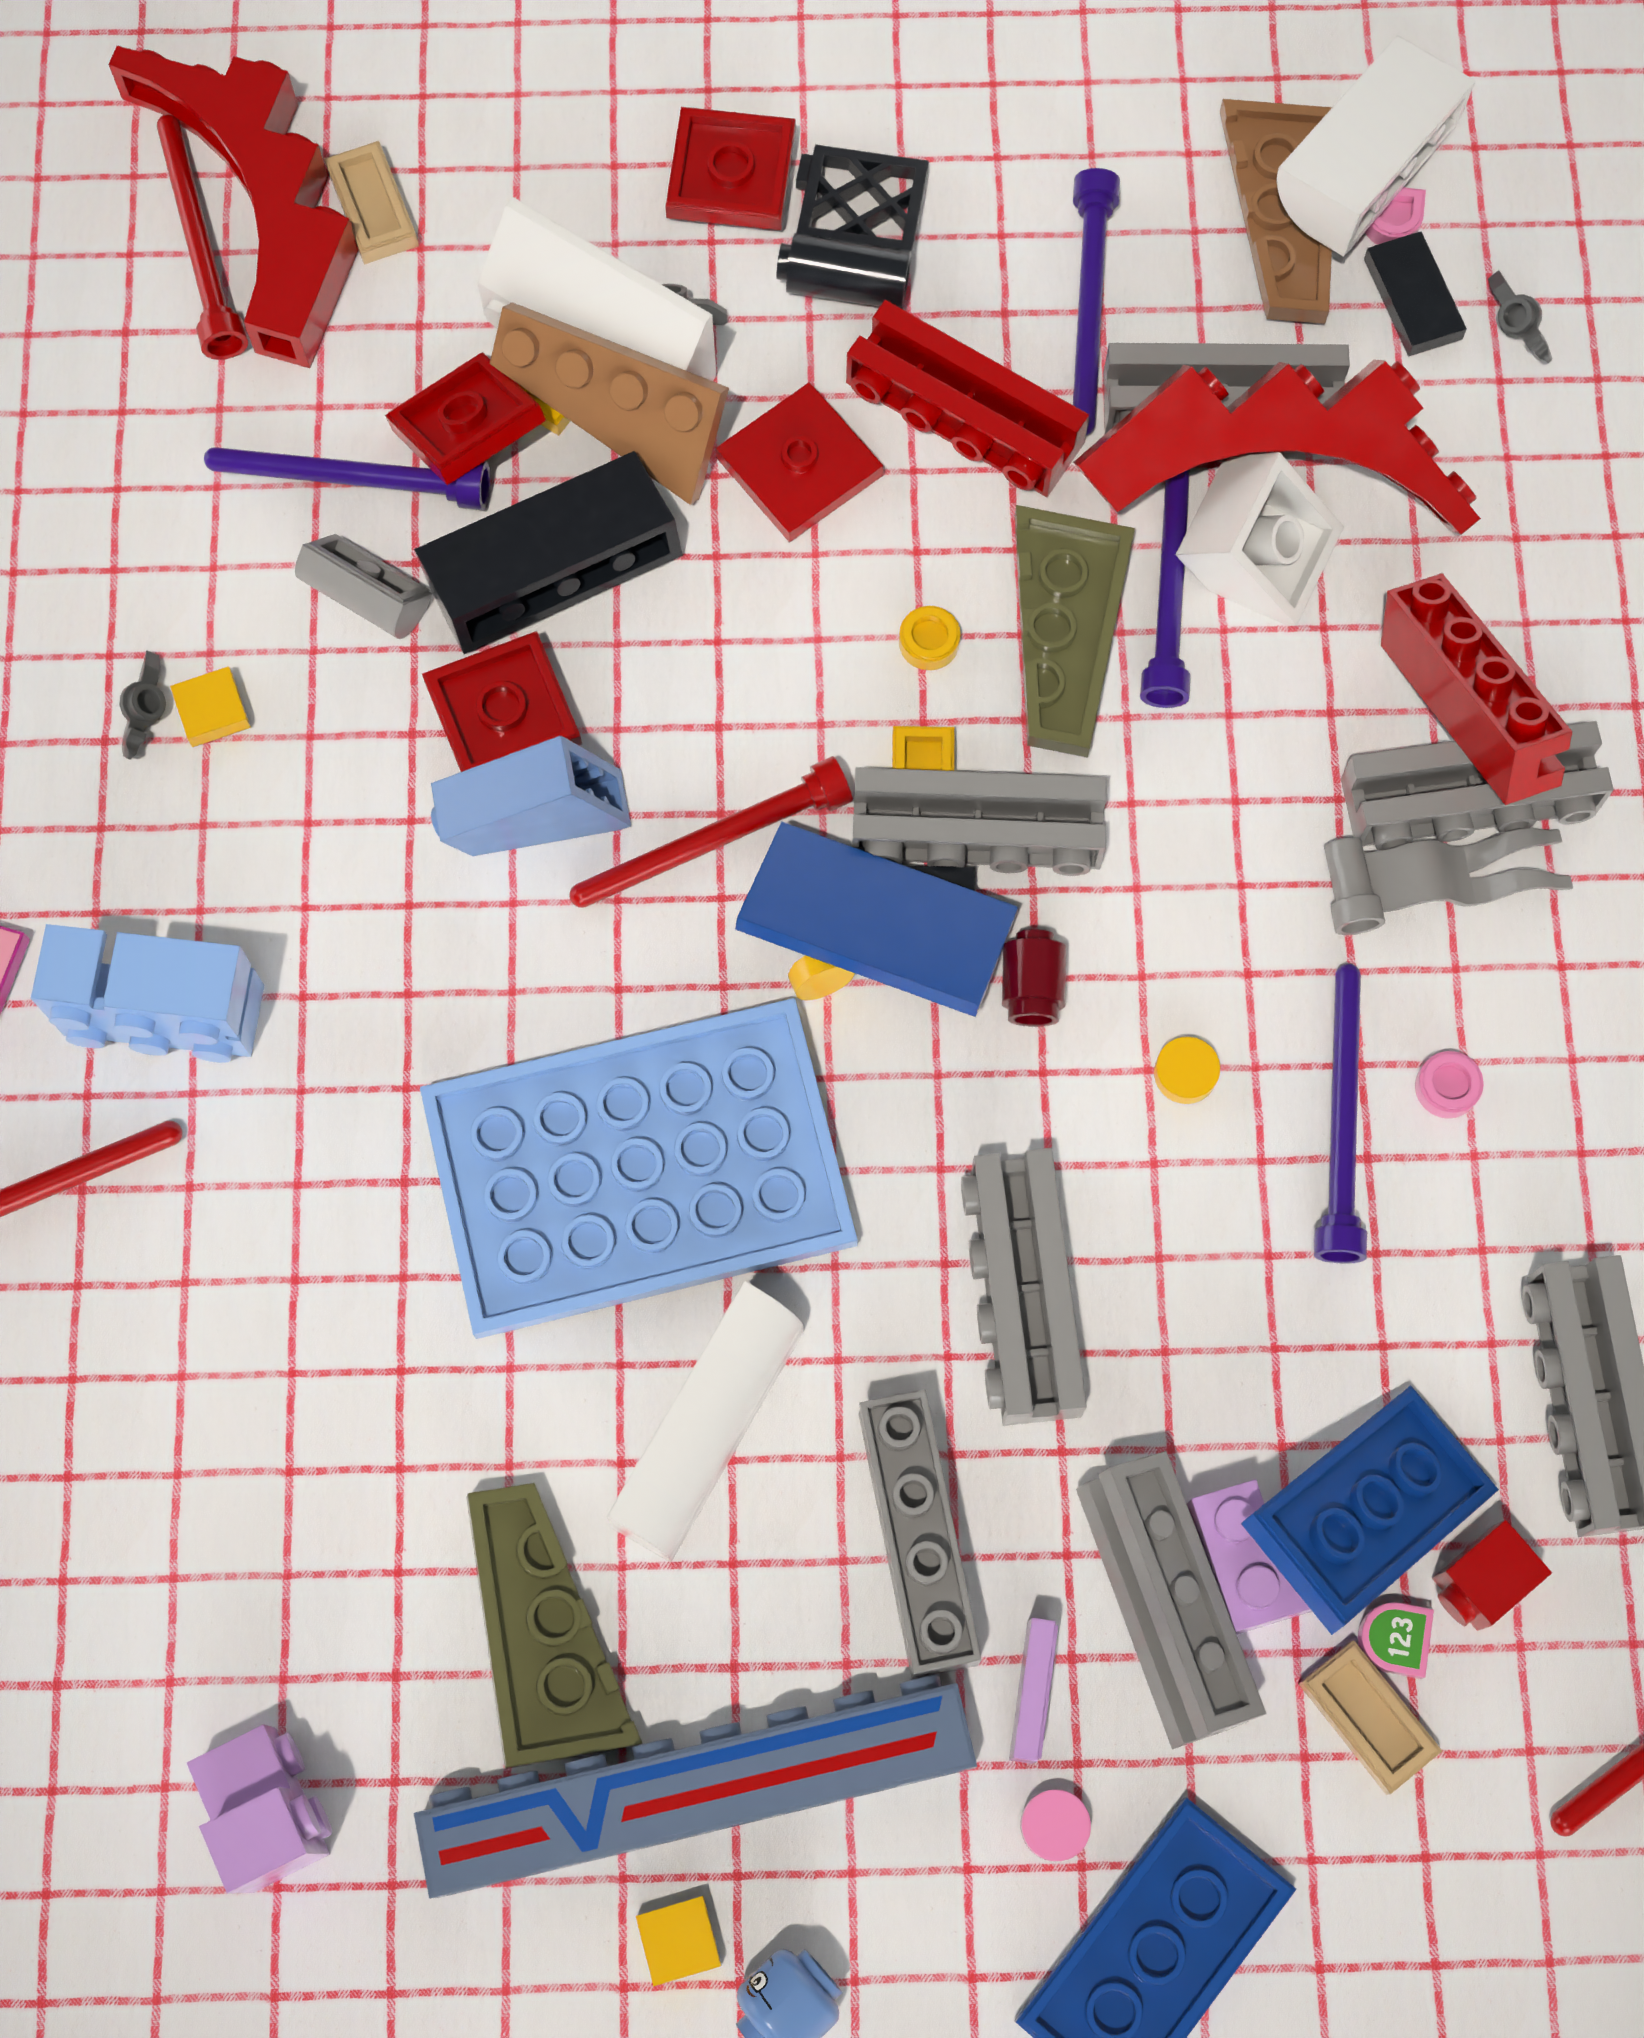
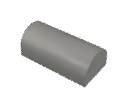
M337 534L303 544L295 565V576L299 580L397 639L405 638L414 630L423 617L433 594L429 592L428 588Z

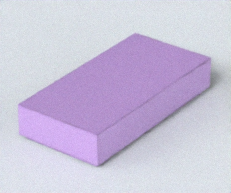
M1031 1618L1027 1623L1009 1756L1010 1761L1034 1764L1042 1757L1058 1625H1055L1056 1621Z

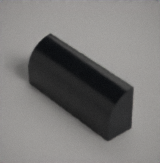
M635 451L414 549L435 600L463 654L469 653L683 556L675 518Z

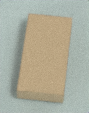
M379 141L324 159L345 217L350 219L356 244L364 265L419 246L415 230Z
M1354 1640L1346 1644L1298 1683L1386 1795L1392 1794L1442 1752L1441 1748Z

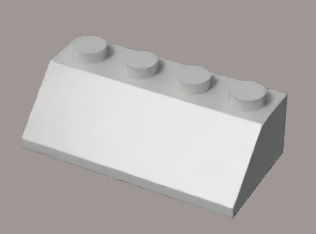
M513 196L505 205L477 281L483 313L494 327L498 329L502 307L513 302L713 381L716 378L713 317L711 313Z

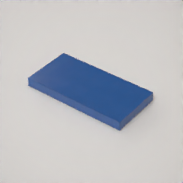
M781 821L737 916L735 930L976 1017L1014 922L1018 906Z
M1410 1385L1246 1518L1241 1525L1330 1634L1333 1635L1499 1489Z
M1187 1797L1183 1798L1014 2022L1033 2038H1187L1297 1889Z

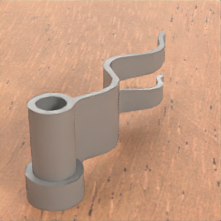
M1517 829L1465 846H1451L1437 840L1412 842L1387 850L1364 853L1360 838L1350 837L1332 841L1324 847L1335 897V903L1331 905L1335 933L1339 935L1366 933L1385 924L1383 912L1396 911L1428 902L1448 901L1459 906H1477L1531 889H1573L1571 876L1557 875L1536 869H1517L1486 877L1470 878L1469 875L1471 872L1482 869L1522 849L1561 843L1560 830Z

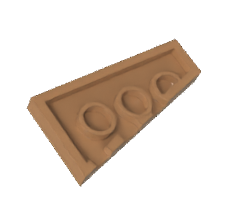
M1222 99L1220 117L1266 319L1325 324L1330 304L1332 249L1307 235L1290 218L1278 193L1277 172L1280 165L1332 107Z
M512 302L502 307L490 360L492 366L618 455L624 456L635 451L649 476L689 505L699 500L729 387Z

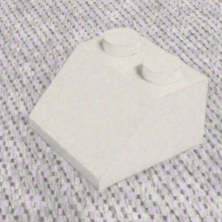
M1280 452L1237 455L1223 459L1175 555L1210 592L1287 626L1297 625L1344 526Z

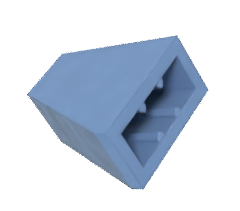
M563 736L552 738L431 783L434 807L431 810V820L437 835L440 837V841L471 856L607 833L631 827L621 769Z

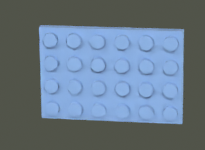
M795 998L420 1087L472 1332L476 1339L856 1247L858 1244Z

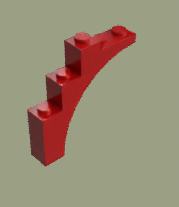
M117 45L108 65L121 98L162 115L169 114L176 117L180 126L198 136L229 166L250 197L255 212L259 246L256 283L245 316L244 325L254 352L310 369L358 253V247L349 218L344 217L332 208L325 206L316 207L328 176L319 144L313 143L303 135L287 133L298 107L288 71L268 61L258 60L253 62L233 56L226 75H223L206 65L196 64L190 66L166 59L151 50L136 51Z
M1374 359L1323 404L1317 398L1325 391L1304 365L1300 364L1297 368L1293 369L1289 363L1279 362L1227 408L1221 401L1229 393L1207 367H1204L1197 373L1192 366L1183 365L1073 462L1116 512L1122 510L1158 483L1203 463L1253 452L1300 451L1342 458L1378 472L1415 496L1448 530L1462 535L1481 519L1470 506L1477 497L1467 483L1454 471L1446 476L1432 459L1439 453L1433 441L1419 426L1415 425L1410 430L1405 426L1407 422L1424 408L1414 397V394L1420 390V386L1408 370L1398 361L1390 367L1386 361Z

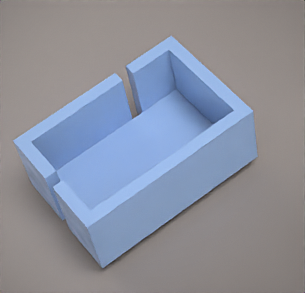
M46 924L31 1000L49 1018V1022L66 1036L67 1042L86 1048H103L105 1041L129 1043V1048L136 1052L157 1056L166 1055L168 1048L192 1050L194 1057L217 1063L230 1062L231 1055L252 1056L264 984L255 969L251 968V963L240 946L117 932L111 964L102 963L107 938L104 930Z

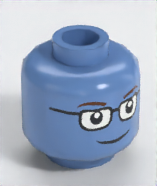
M780 1949L771 1955L739 1986L737 2001L745 2015L736 2023V2026L745 2038H822L839 2020V2009L835 1999L842 1991L806 1949L798 1956L792 1951Z

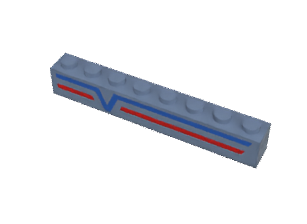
M939 1674L900 1683L902 1696L875 1702L873 1690L834 1699L835 1712L809 1718L806 1706L767 1715L769 1728L742 1734L739 1722L700 1731L702 1743L700 1745L675 1750L673 1740L669 1738L635 1746L632 1748L633 1761L608 1767L605 1754L565 1763L567 1776L540 1783L538 1771H530L498 1779L499 1793L472 1799L470 1787H463L429 1796L431 1809L414 1813L429 1899L441 1898L974 1769L977 1767L958 1684L942 1686Z

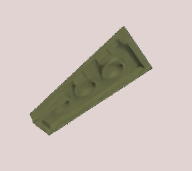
M1016 505L1014 517L1027 746L1088 758L1135 528Z
M535 1483L467 1493L466 1500L505 1769L642 1745L643 1743L635 1723L631 1721L619 1692L620 1687L609 1662L606 1661L596 1637L585 1603L580 1598L567 1567V1560Z

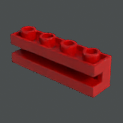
M884 300L872 317V333L868 339L859 335L847 352L846 383L851 386L859 397L873 404L880 402L901 414L902 418L914 429L925 433L931 431L952 443L955 450L963 457L971 461H984L1003 472L1005 478L1010 483L1022 490L1029 491L1033 489L1048 498L1084 445L1089 421L1088 413L887 300Z
M1440 573L1388 590L1381 647L1502 802L1508 805L1562 786L1565 767L1555 755L1569 750L1573 731L1445 575Z

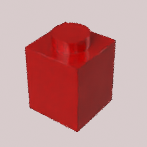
M1505 1519L1490 1527L1432 1579L1442 1590L1437 1597L1451 1617L1462 1626H1467L1471 1623L1479 1631L1494 1625L1550 1576L1552 1572Z

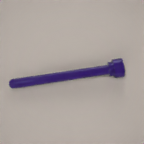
M1090 168L1080 171L1074 177L1073 204L1078 208V214L1083 218L1073 405L1089 414L1086 436L1093 432L1096 421L1106 221L1113 214V210L1119 205L1120 177L1115 172L1103 168Z
M219 447L210 448L204 454V463L211 471L445 494L448 501L457 502V506L463 509L485 510L490 492V467L488 462L481 463L451 484L446 485L430 468Z
M1190 469L1165 480L1155 657L1149 660L1148 667L1142 671L1140 699L1150 706L1159 708L1182 706L1189 701L1191 675L1185 669L1184 661L1179 659L1185 565L1175 555L1187 531Z
M1349 963L1341 965L1335 974L1328 1215L1322 1217L1321 1226L1316 1228L1314 1233V1257L1320 1261L1340 1264L1358 1263L1367 1259V1231L1361 1228V1219L1355 1216L1361 973L1355 965Z

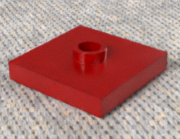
M681 107L665 205L666 218L782 230L796 132V119Z
M483 352L385 415L392 431L446 485L451 484L547 421L540 405L511 378L490 364L491 359Z
M810 382L715 448L718 461L789 543L883 476L882 463Z
M537 631L422 673L424 683L460 772L558 736H563L577 745H582L580 733Z

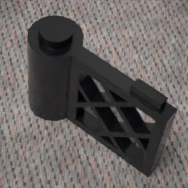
M816 144L813 155L801 154L796 178V188L805 189L797 231L793 235L791 245L781 243L776 271V279L786 281V292L879 307L884 300H887L903 309L929 161ZM824 167L848 170L855 179L834 189L822 176ZM889 177L913 180L911 188L893 198L879 183ZM866 190L879 206L858 216L846 201ZM818 193L822 195V197L819 199H817ZM908 207V211L906 214L903 209ZM831 209H834L846 222L845 225L835 230L812 227L814 218ZM891 217L904 232L902 240L877 237L870 228Z

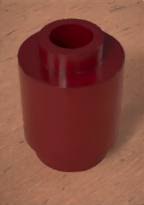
M1040 929L1022 930L1016 933L1015 940L1004 944L1002 1006L1008 1009V1021L1012 1024L1041 1027L1054 1025L1059 1022V1010L1063 1009L1066 1004L1067 947L1064 943L1054 940V934L1050 931Z

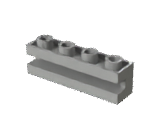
M1109 343L1103 371L1105 434L1183 365L1192 366L1197 373L1204 367H1207L1229 393L1221 401L1227 408L1277 363H1289L1293 369L1302 364L1324 389L1325 392L1317 398L1323 404L1345 385V378L1350 367L1349 345Z
M1597 721L1568 725L1573 731L1569 750L1555 755L1565 767L1562 786L1508 805L1502 802L1456 741L1352 755L1341 777V783L1353 837L1360 838L1363 846L1375 845L1377 850H1387L1412 843L1413 839L1436 836L1438 841L1451 842L1464 839L1472 835L1475 830L1497 827L1499 832L1504 833L1530 828L1536 821L1558 818L1561 824H1576L1587 821L1596 816L1597 812L1614 791L1609 768H1597L1594 757L1602 745Z
M855 767L852 847L898 864H902V862L927 863V866L964 867L965 864L990 865L993 871L1000 873H1019L1025 871L1027 867L1053 868V871L1060 875H1084L1090 869L1100 870L1106 850V824H1103L1107 801V777Z
M1052 1148L1026 1150L1025 1156L1022 1159L1001 1161L1000 1153L974 1156L971 1176L961 1177V1192L965 1216L976 1215L979 1239L969 1240V1257L973 1279L984 1278L987 1304H977V1321L981 1344L992 1343L995 1369H985V1385L989 1409L1001 1408L1003 1426L1081 1418L1087 1408Z
M1621 1255L1594 1258L1587 1265L1570 1267L1569 1261L1543 1264L1527 1277L1528 1285L1523 1287L1522 1300L1527 1321L1530 1324L1537 1325L1541 1349H1538L1535 1353V1368L1542 1389H1549L1554 1415H1550L1548 1418V1436L1553 1452L1556 1455H1562L1567 1479V1481L1562 1482L1560 1490L1564 1514L1569 1522L1575 1521L1578 1537L1644 1529V1364Z
M926 1389L860 1402L859 1420L911 1679L978 1666L982 1659Z
M1167 1451L1109 1467L1098 1474L1099 1479L1086 1482L1076 1489L1171 1748L1175 1749L1228 1731L1267 1714Z

